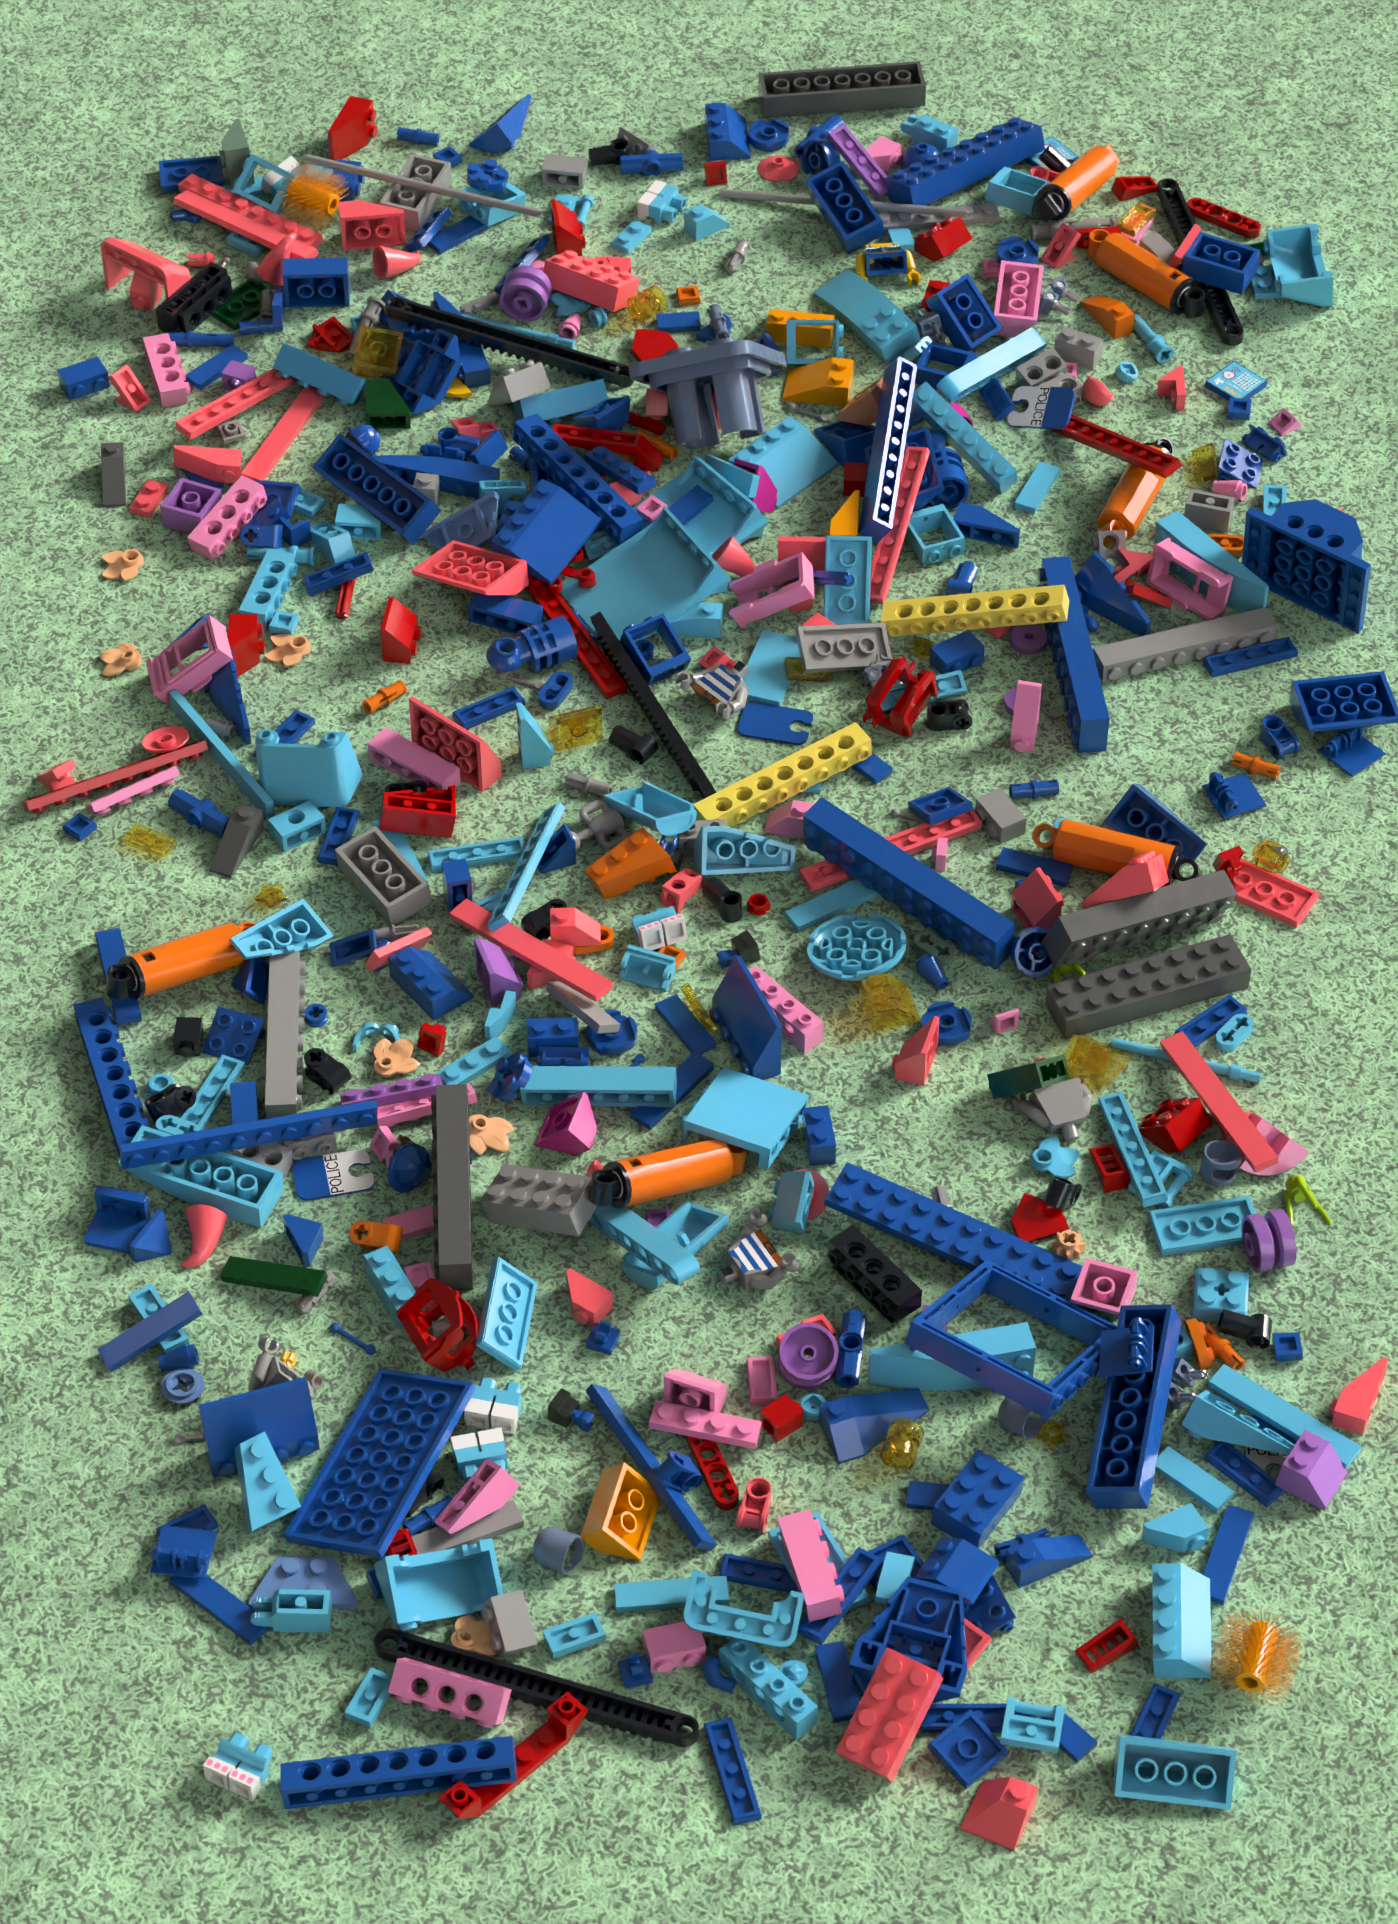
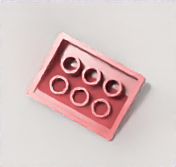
M454 540L412 569L413 575L483 595H516L529 585L526 560Z
M413 696L409 698L412 742L437 754L442 759L454 763L460 768V778L482 792L502 777L501 760L484 740Z
M1153 850L1141 853L1135 858L1128 860L1129 864L1120 869L1081 903V907L1085 908L1136 896L1162 887L1169 882L1162 853L1155 855Z

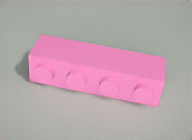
M386 727L367 743L368 757L371 761L409 782L416 780L425 781L428 788L434 787L435 791L447 790L448 786L455 785L456 788L461 784L460 768L454 763L442 759L437 754L424 749L419 744L404 738L399 733Z
M810 1509L779 1517L780 1536L798 1590L801 1593H805L803 1605L809 1622L842 1614L841 1602L845 1601L841 1584L835 1585L834 1580L837 1579V1573L834 1563H828L827 1557H830L826 1541H820L819 1536L822 1535V1529L819 1520H813Z

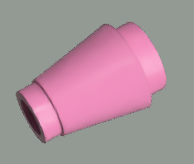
M571 314L560 324L558 328L560 337L571 340L578 338L581 325V317L578 314Z
M1241 480L1214 481L1212 493L1234 497V502H1238V500L1244 501L1247 494V484L1242 483Z

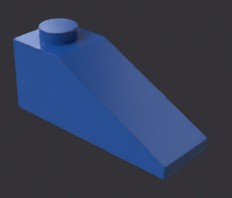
M959 503L953 520L965 538L1014 548L1019 547L1020 529L982 506Z
M1079 1534L1031 1539L1007 1549L1006 1569L1018 1588H1021L1090 1559L1093 1555Z

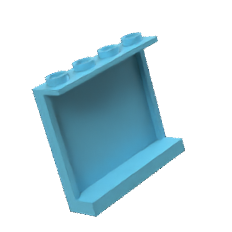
M724 1067L718 1076L714 1075L709 1088L703 1090L700 1100L693 1103L688 1116L684 1115L680 1124V1130H683L682 1141L686 1142L692 1132H696L760 1154L758 1167L768 1170L802 1122L803 1108L807 1107L809 1095Z

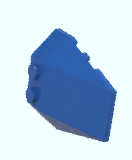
M392 329L372 369L380 379L389 378L410 412L419 414L441 404L461 367L458 337L443 329L433 331L428 329H422L421 331Z
M907 1577L889 1599L887 1606L880 1615L873 1619L869 1629L864 1635L861 1634L856 1641L849 1662V1668L866 1682L870 1683L888 1647L940 1673L943 1681L931 1704L960 1697L968 1670L963 1591Z

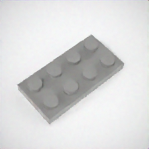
M885 623L798 626L795 630L803 673L864 670L866 667H869L871 661L876 659L877 654L882 653L884 657L892 658ZM879 658V661L874 663L873 666L881 665L883 669L890 661Z

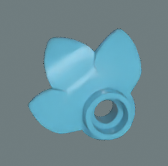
M563 292L554 293L548 299L549 302L559 306L556 311L557 317H569L577 312H585L591 304Z
M1057 1136L1044 1139L1040 1143L1039 1148L1032 1153L1030 1164L1032 1168L1039 1172H1049L1053 1176L1059 1175L1062 1178H1069L1076 1174L1072 1165L1078 1160L1080 1152L1074 1149L1062 1148Z

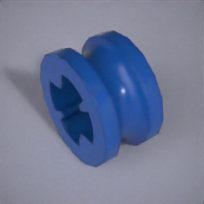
M638 640L635 642L638 649L641 650L640 652L646 661L650 660L654 655V645L648 640Z
M321 1004L309 1005L305 1009L306 1023L315 1028L325 1025L328 1021L326 1007ZM313 1014H319V1017L314 1018Z

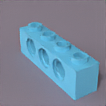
M267 550L239 608V614H258V622L263 624V630L268 629L277 608H281L283 595L289 591L291 578L297 574L298 565L295 563L293 553Z
M732 1639L719 1649V1668L731 1679L736 1680V1684L795 1740H798L817 1725L818 1706L750 1642Z

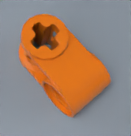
M357 1221L351 1226L349 1231L350 1238L362 1248L377 1250L388 1245L393 1254L399 1253L403 1233L402 1226L367 1221Z

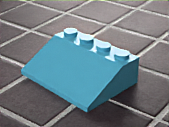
M790 416L728 459V462L733 465L735 459H740L764 467L778 490L776 509H779L838 466L835 459L807 427Z

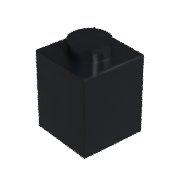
M177 1017L173 1035L175 1055L183 1057L200 1056L204 1036L202 1018Z

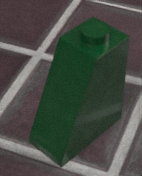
M389 378L367 379L366 425H370L374 429L411 428L410 410Z
M1064 1054L987 1074L989 1089L992 1092L993 1099L1043 1088L1071 1079Z

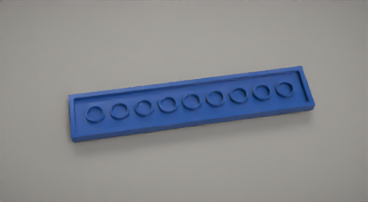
M846 1162L825 1198V1206L971 1271L975 1270L984 1261L989 1260L1069 1302L1083 1267Z

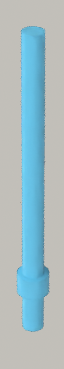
M462 314L463 317L574 349L575 340L562 338L559 334L541 333Z
M1113 1038L1112 1048L1172 1062L1163 1049L1118 1038ZM1205 1060L1214 1073L1227 1075L1229 1079L1236 1081L1243 1079L1255 1083H1260L1261 1073L1242 1069L1243 1066L1235 1064L1228 1066Z

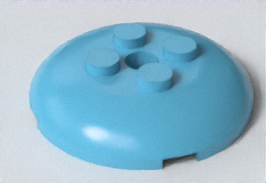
M856 913L846 914L826 921L813 931L809 937L807 955L814 968L830 978L841 981L869 980L885 974L899 963L906 949V936L900 925L885 916L871 913L870 917H857Z

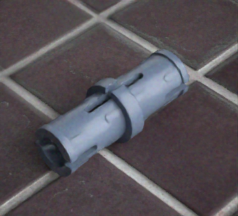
M718 304L710 305L707 313L710 317V327L714 330L716 339L729 338L730 334L726 327L727 320L722 315L721 307Z

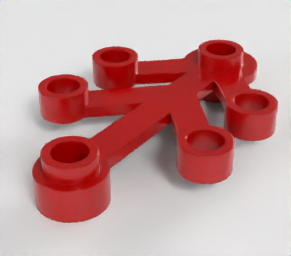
M581 548L569 563L583 560V550ZM565 567L560 575L577 579L579 586L583 589H590L596 585V575L590 568L576 570ZM528 574L531 587H539L542 584V580ZM556 578L552 585L548 584L549 590L552 593H558L563 589L560 578Z

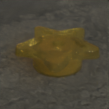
M924 638L915 639L914 647L908 649L907 652L915 654L918 660L922 661L927 656H930V647L934 646V642Z
M262 884V892L256 896L255 900L263 902L269 908H273L281 901H286L287 896L282 893V884L272 887Z
M1055 1421L1046 1422L1042 1426L1041 1432L1034 1437L1035 1440L1046 1442L1050 1450H1053L1058 1443L1070 1441L1063 1433L1065 1424Z

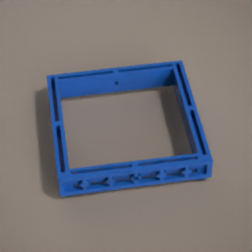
M986 1260L911 1321L905 1344L910 1346V1350L922 1352L1043 1416V1420L1048 1421L1054 1410L1058 1411L1066 1399L1070 1400L1078 1388L1082 1389L1086 1385L1089 1378L1096 1377L1099 1372L1101 1331L1117 1329V1326ZM984 1292H987L1090 1345V1347L1052 1381L1046 1384L941 1328L978 1297L982 1296Z

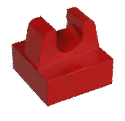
M713 161L704 164L707 186L727 183L725 161Z
M1239 845L1219 853L1212 865L1216 872L1225 870L1229 878L1239 875L1238 871L1243 868L1240 859L1244 852Z
M425 1022L420 1026L417 1048L439 1057L444 1052L447 1034L445 1031L447 1028L438 1023L432 1026Z

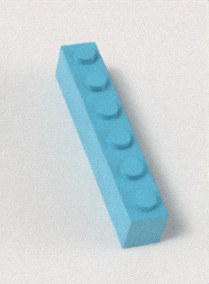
M926 381L913 392L911 407L934 430L944 432L946 441L1000 494L1004 493L1018 481L1017 470Z
M532 1066L530 1079L524 1089L520 1087L523 1105L553 1106L585 1092L588 1095L591 1106L675 1107L678 1083L676 1067Z

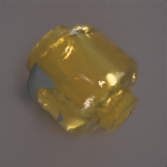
M1271 839L1265 840L1262 844L1258 843L1252 852L1254 864L1269 873H1282L1290 861L1288 849Z

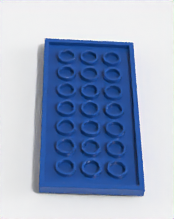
M379 1368L304 1498L301 1507L284 1533L286 1541L382 1559L476 1389L473 1382Z

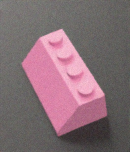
M1001 260L994 315L1002 329L993 334V336L1014 338L1037 324L1043 265Z

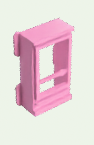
M1170 538L1153 546L1152 556L1154 558L1151 559L1146 580L1148 585L1162 592L1168 598L1173 599V605L1183 611L1190 609L1206 620L1216 619L1225 612L1234 576L1226 575L1219 571L1217 568L1171 542ZM1171 560L1197 575L1196 584L1193 586V589L1168 575ZM1201 580L1209 584L1206 597L1198 593Z
M802 552L777 563L772 559L756 566L753 569V573L729 583L730 588L738 597V606L731 609L729 614L740 628L747 627L746 624L750 622L753 623L755 620L763 619L808 600L809 597L814 599L813 566ZM799 577L798 581L784 586L781 590L773 593L775 591L773 587ZM768 590L769 595L760 599V593Z
M209 615L207 621H203L160 652L159 655H156L154 659L149 658L146 664L153 694L165 703L170 704V691L176 689L181 695H184L189 690L196 692L212 680L211 674L233 659L226 634V626ZM208 643V651L186 667L182 664L183 659ZM178 666L180 671L171 676L170 671Z

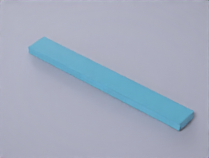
M176 689L170 691V707L198 740H206L207 751L256 808L262 810L263 816L267 820L274 817L272 798L181 693Z
M560 802L542 812L488 922L487 927L492 932L511 921L565 810V807Z

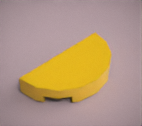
M455 376L445 396L448 398L467 399L472 397V392Z

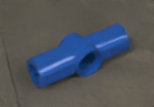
M834 114L819 127L812 126L806 138L795 147V154L800 159V155L804 154L805 148L802 147L807 141L815 139L828 140L827 135L831 131L845 124L841 116Z
M647 150L642 155L620 156L621 174L644 173L647 177H650V175L658 176L661 172L683 171V154H659L655 150Z
M175 789L168 800V806L185 816L190 825L198 826L197 829L204 827L222 838L230 818L219 812L212 801L207 798L199 800L182 789Z
M850 1309L848 1312L843 1313L835 1383L841 1385L842 1388L851 1389L859 1385L866 1315L862 1314L860 1310Z

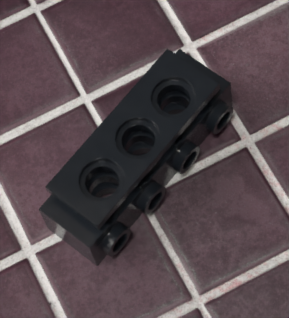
M212 262L208 263L155 308L158 328L167 333L181 332L182 330L183 333H188V331L195 330L215 310L217 311L233 297L231 277L228 275L227 269Z
M851 1225L828 1241V1258L833 1264V1268L891 1324L895 1321L899 1322L921 1307L922 1289L854 1225Z

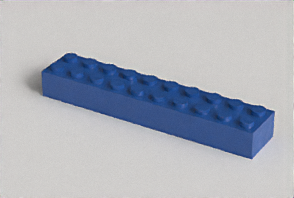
M1070 556L1042 558V566L1038 568V581L1040 585L1036 587L1065 585L1069 598L1067 621L1044 623L1045 631L1049 630L1048 645L1049 647L1053 646L1051 650L1052 662H1057L1055 674L1057 679H1061L1059 691L1060 695L1065 696L1063 698L1064 712L1069 713L1067 714L1068 728L1073 729L1071 731L1072 745L1077 746L1078 753L1106 751L1110 718Z
M823 797L803 815L804 844L810 851H816L827 862L837 865L848 876L855 877L861 881L866 888L874 889L884 900L894 903L905 914H911L923 926L932 928L943 939L950 940L956 944L964 953H969L976 957L982 965L990 966L996 970L1010 956V947L1014 939L1015 924Z

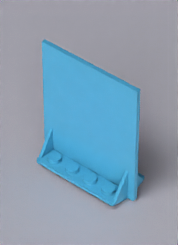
M697 455L693 456V460L684 472L651 494L668 505V508L696 485L713 495L714 501L684 525L708 553L712 552V555L731 536L739 544H742L749 538H761L763 528L768 525V520L762 515L753 501ZM645 498L644 500H642L640 503H638L637 505H635V506L632 507V508L636 511V507H638V506H639L642 502H644L647 498ZM645 519L643 521L642 530L650 524Z
M663 506L662 511L652 524L586 567L594 571L596 575V585L593 588L583 589L579 586L577 579L570 578L562 583L563 589L559 593L579 613L585 624L596 635L597 631L590 620V616L601 612L620 641L623 630L631 624L638 625L651 615L658 616L664 613L668 622H671L709 595L721 592L727 593V583L731 579L713 559L712 552L708 553L666 506ZM650 633V634H648V635H646V636H644V637H641V638L635 640L634 642H636V641H638V640H644V639H646L647 637H649L650 635H652L653 633Z

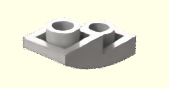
M1156 231L1139 241L1140 247L1168 264L1176 253L1175 249ZM1182 260L1180 261L1176 269L1183 266Z
M235 416L215 426L219 437L224 443L246 438L240 421Z

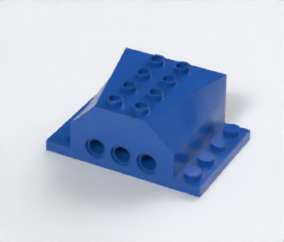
M1317 499L1283 503L1272 516L1251 507L1246 512L1242 564L1269 586L1270 591L1356 633L1363 629L1371 564L1362 560L1363 539L1356 518Z

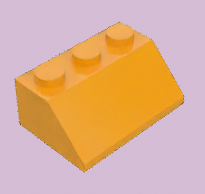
M769 309L766 333L770 334L775 343L787 344V320H836V317L834 315ZM796 325V345L831 347L833 325Z
M625 1462L605 1469L601 1472L580 1536H582L584 1542L597 1552L639 1561L646 1546L660 1497L651 1484Z

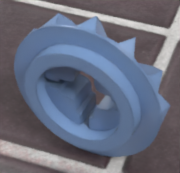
M190 1368L175 1369L169 1372L161 1382L163 1397L170 1404L174 1402L180 1407L183 1403H190L192 1405L193 1400L196 1398L201 1399V1393L205 1390L201 1374ZM179 1381L187 1387V1392L179 1389Z

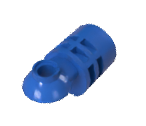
M938 430L931 431L930 436L944 490L929 503L932 506L944 504L946 509L956 508L960 502H965L969 494L962 460L956 451L944 448L946 442L944 432Z
M563 616L520 630L517 633V637L513 639L505 637L497 640L487 649L486 658L490 666L498 671H514L526 661L530 672L535 673L576 658L578 647L569 622Z

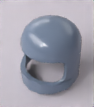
M1224 1140L1209 1142L1204 1148L1200 1164L1202 1178L1212 1186L1223 1187L1229 1185L1236 1177L1237 1167L1241 1163L1242 1154L1231 1142Z
M1007 1397L1000 1404L998 1410L1000 1424L1026 1440L1035 1437L1046 1423L1043 1420V1416H1040L1039 1419L1030 1417L1029 1414L1032 1410Z
M547 1527L539 1532L534 1541L533 1556L539 1564L558 1572L569 1574L583 1557L584 1540L578 1534H572L556 1527ZM575 1540L574 1552L569 1561L572 1566L567 1565L563 1567L566 1553L571 1543Z

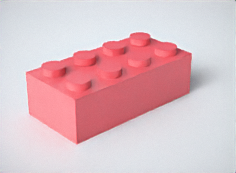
M570 250L545 260L543 272L548 276L552 288L612 312L632 305L635 302L639 279L633 277L629 272H619L614 270V267L611 265H601L596 263L595 259L580 257L576 252Z
M887 1647L835 1752L840 1758L892 1783L943 1681L940 1673Z

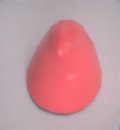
M296 233L288 234L281 239L258 265L256 272L263 280L277 286L283 285V259H290V250L296 239Z
M376 245L372 255L373 271L379 279L389 278L415 267L420 263L421 255L417 251L410 253Z
M733 536L723 542L712 555L713 559L723 570L732 572L740 577L753 573V569L756 567L749 555Z
M197 1204L184 1209L191 1233V1254L188 1259L180 1264L181 1267L193 1269L202 1265L218 1244L228 1216L221 1210L209 1205Z

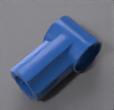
M445 427L438 431V445H441V453H444L445 446L461 448L462 451H465V455L469 456L483 441L482 439L459 435L457 430L452 427Z
M965 560L963 563H959L953 579L950 578L948 580L945 596L972 593L973 583L978 574V567L973 562Z

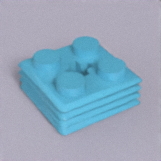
M1196 1268L1192 1318L1218 1322L1223 1309L1247 1315L1249 1273L1236 1270Z

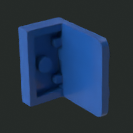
M98 1185L94 1192L97 1210L84 1237L85 1244L131 1254L129 1245L144 1228L150 1217L148 1195Z

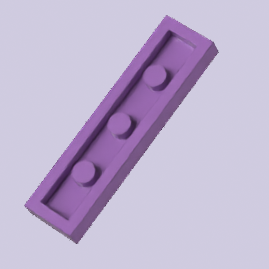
M842 124L827 135L828 140L879 201L888 195L887 175L847 126Z
M425 1074L417 1079H400L392 1084H375L370 1088L362 1090L350 1089L339 1095L342 1106L376 1100L377 1106L381 1107L431 1097V1095H436V1085H443L440 1074Z

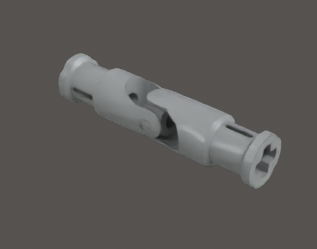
M1115 217L1104 220L1088 218L1077 223V220L1048 221L1046 224L1031 222L1030 235L1032 241L1042 238L1052 240L1062 223H1068L1069 227L1077 231V229L1117 226Z

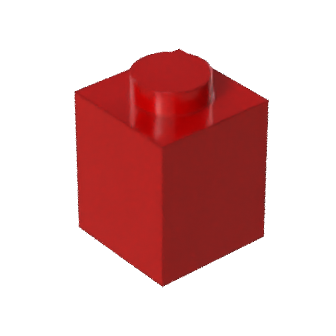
M844 463L843 496H851L855 490H860V497H864L867 463Z
M785 1394L760 1410L762 1428L777 1443L802 1427L804 1412L797 1401H792Z

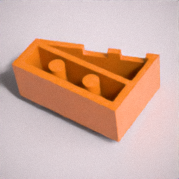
M643 826L585 869L591 885L604 899L634 889L633 886L648 881L650 883L655 881V877L667 872L670 874L677 872L670 855Z

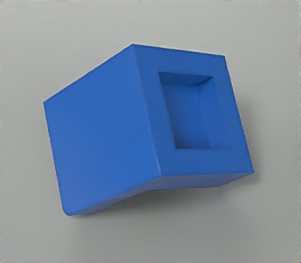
M284 517L279 518V524L283 525V540L290 547L293 545L300 546L312 540L310 522L307 519L291 525Z

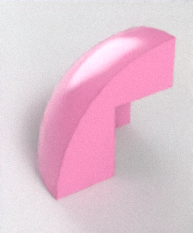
M1253 1112L1250 1117L1251 1122L1277 1154L1279 1163L1255 1173L1242 1156L1239 1167L1256 1175H1275L1295 1167L1309 1154V1151Z

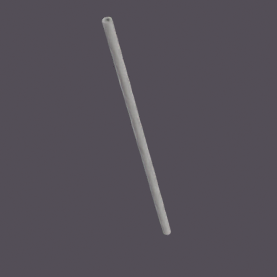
M308 154L305 156V163L309 164L313 163L330 169L529 216L539 217L541 213L540 209Z
M719 189V197L815 205L810 196ZM870 201L874 209L880 211L967 217V209Z

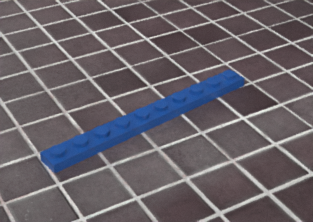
M376 1100L121 1144L120 1163L122 1170L201 1155L368 1127L377 1124L378 1106Z

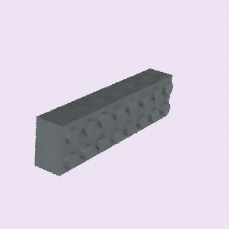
M920 61L758 73V95L763 118L925 106L926 83Z
M1225 870L1217 871L1161 887L1152 892L1059 916L1042 940V943L1055 967L1063 964L1069 966L1080 959L1086 958V960H1090L1098 954L1104 952L1110 954L1125 946L1131 948L1145 940L1152 942L1166 934L1173 936L1183 929L1189 928V930H1193L1201 924L1208 922L1209 924H1214L1220 921L1223 913L1231 907L1237 892Z
M1228 934L1047 985L1045 1005L1066 1040L1249 988L1251 968L1232 936Z
M467 1084L436 1085V1095H431L435 1279L443 1282L452 1290H473Z

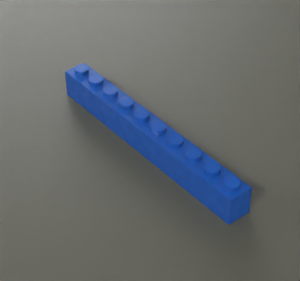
M898 356L884 370L858 534L862 536L872 537V541L875 543L884 538L892 530L917 372V365L901 356Z

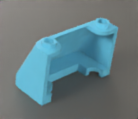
M1318 224L1266 230L1263 248L1264 252L1269 254L1274 272L1275 292L1284 298L1323 308L1331 307L1333 305L1332 272L1326 271L1321 255V243L1318 242Z
M268 729L259 730L255 739L260 786L272 798L274 805L297 806L309 800L316 807H341L349 803L363 773L347 732H328L322 737L318 745L278 743L279 736L276 731Z
M492 1538L479 1540L478 1545L472 1544L467 1546L466 1544L453 1549L412 1556L403 1555L400 1558L399 1554L386 1556L374 1564L376 1577L394 1627H400L401 1631L416 1629L418 1623L479 1612L481 1617H483V1603L490 1597L503 1594Z
M692 1570L684 1610V1621L690 1629L775 1648H787L794 1643L805 1593L790 1591L786 1599L773 1603L770 1615L715 1604L718 1590L708 1584L706 1579L707 1573Z

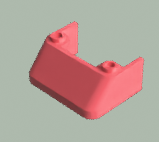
M108 237L100 245L107 289L116 285L131 273L132 270L163 285L165 298L167 299L191 279L190 272L186 267L132 241Z

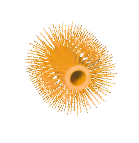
M298 164V176L295 175L294 179V170L293 179L290 176L291 183L288 182V190L282 191L287 192L285 196H287L288 200L284 203L288 202V209L291 205L295 211L290 216L297 220L305 219V221L312 223L315 227H319V223L321 226L323 220L326 222L327 219L326 227L328 228V219L330 218L331 220L332 215L333 220V214L336 218L335 211H337L338 202L343 198H339L340 196L338 195L341 191L338 193V186L336 187L339 177L334 176V179L332 176L330 179V177L328 178L327 171L326 174L319 171V174L307 168L305 176L304 172L302 174V170L299 176L300 168ZM300 220L301 224H302V222L305 223V225H306V224H307V225L309 224V223H306V222Z
M1261 1607V1622L1252 1621L1251 1623L1248 1622L1250 1624L1248 1625L1239 1617L1244 1626L1238 1623L1234 1626L1236 1628L1227 1627L1229 1631L1222 1633L1223 1639H1226L1222 1641L1225 1642L1217 1643L1219 1646H1222L1219 1648L1224 1650H1216L1217 1653L1221 1652L1219 1653L1220 1657H1218L1221 1659L1218 1660L1226 1663L1212 1662L1217 1663L1214 1665H1218V1663L1224 1664H1219L1222 1667L1218 1668L1225 1670L1216 1668L1212 1670L1225 1672V1675H1219L1220 1677L1234 1678L1232 1680L1219 1681H1228L1224 1683L1225 1685L1237 1684L1231 1688L1233 1690L1239 1686L1240 1689L1236 1693H1240L1242 1689L1245 1692L1248 1691V1693L1250 1691V1703L1251 1692H1253V1696L1255 1692L1256 1699H1258L1256 1692L1259 1691L1267 1701L1262 1693L1264 1691L1263 1688L1274 1697L1268 1687L1274 1690L1278 1686H1282L1283 1682L1294 1680L1289 1679L1293 1677H1288L1289 1674L1287 1673L1292 1674L1291 1672L1295 1670L1293 1667H1290L1293 1665L1288 1663L1292 1662L1291 1664H1293V1662L1296 1663L1298 1660L1291 1661L1293 1660L1291 1659L1293 1658L1292 1654L1295 1653H1288L1285 1650H1290L1288 1648L1293 1649L1290 1647L1294 1646L1292 1644L1296 1643L1298 1645V1643H1301L1289 1642L1297 1640L1286 1641L1287 1638L1292 1637L1290 1635H1278L1283 1634L1286 1630H1276V1628L1288 1621L1279 1623L1275 1627L1274 1625L1272 1626L1273 1621L1268 1624V1619L1266 1622H1262ZM1287 1666H1288L1289 1668L1286 1669V1670H1288V1671H1290V1672L1284 1671L1283 1669H1285V1668H1283V1667H1287Z

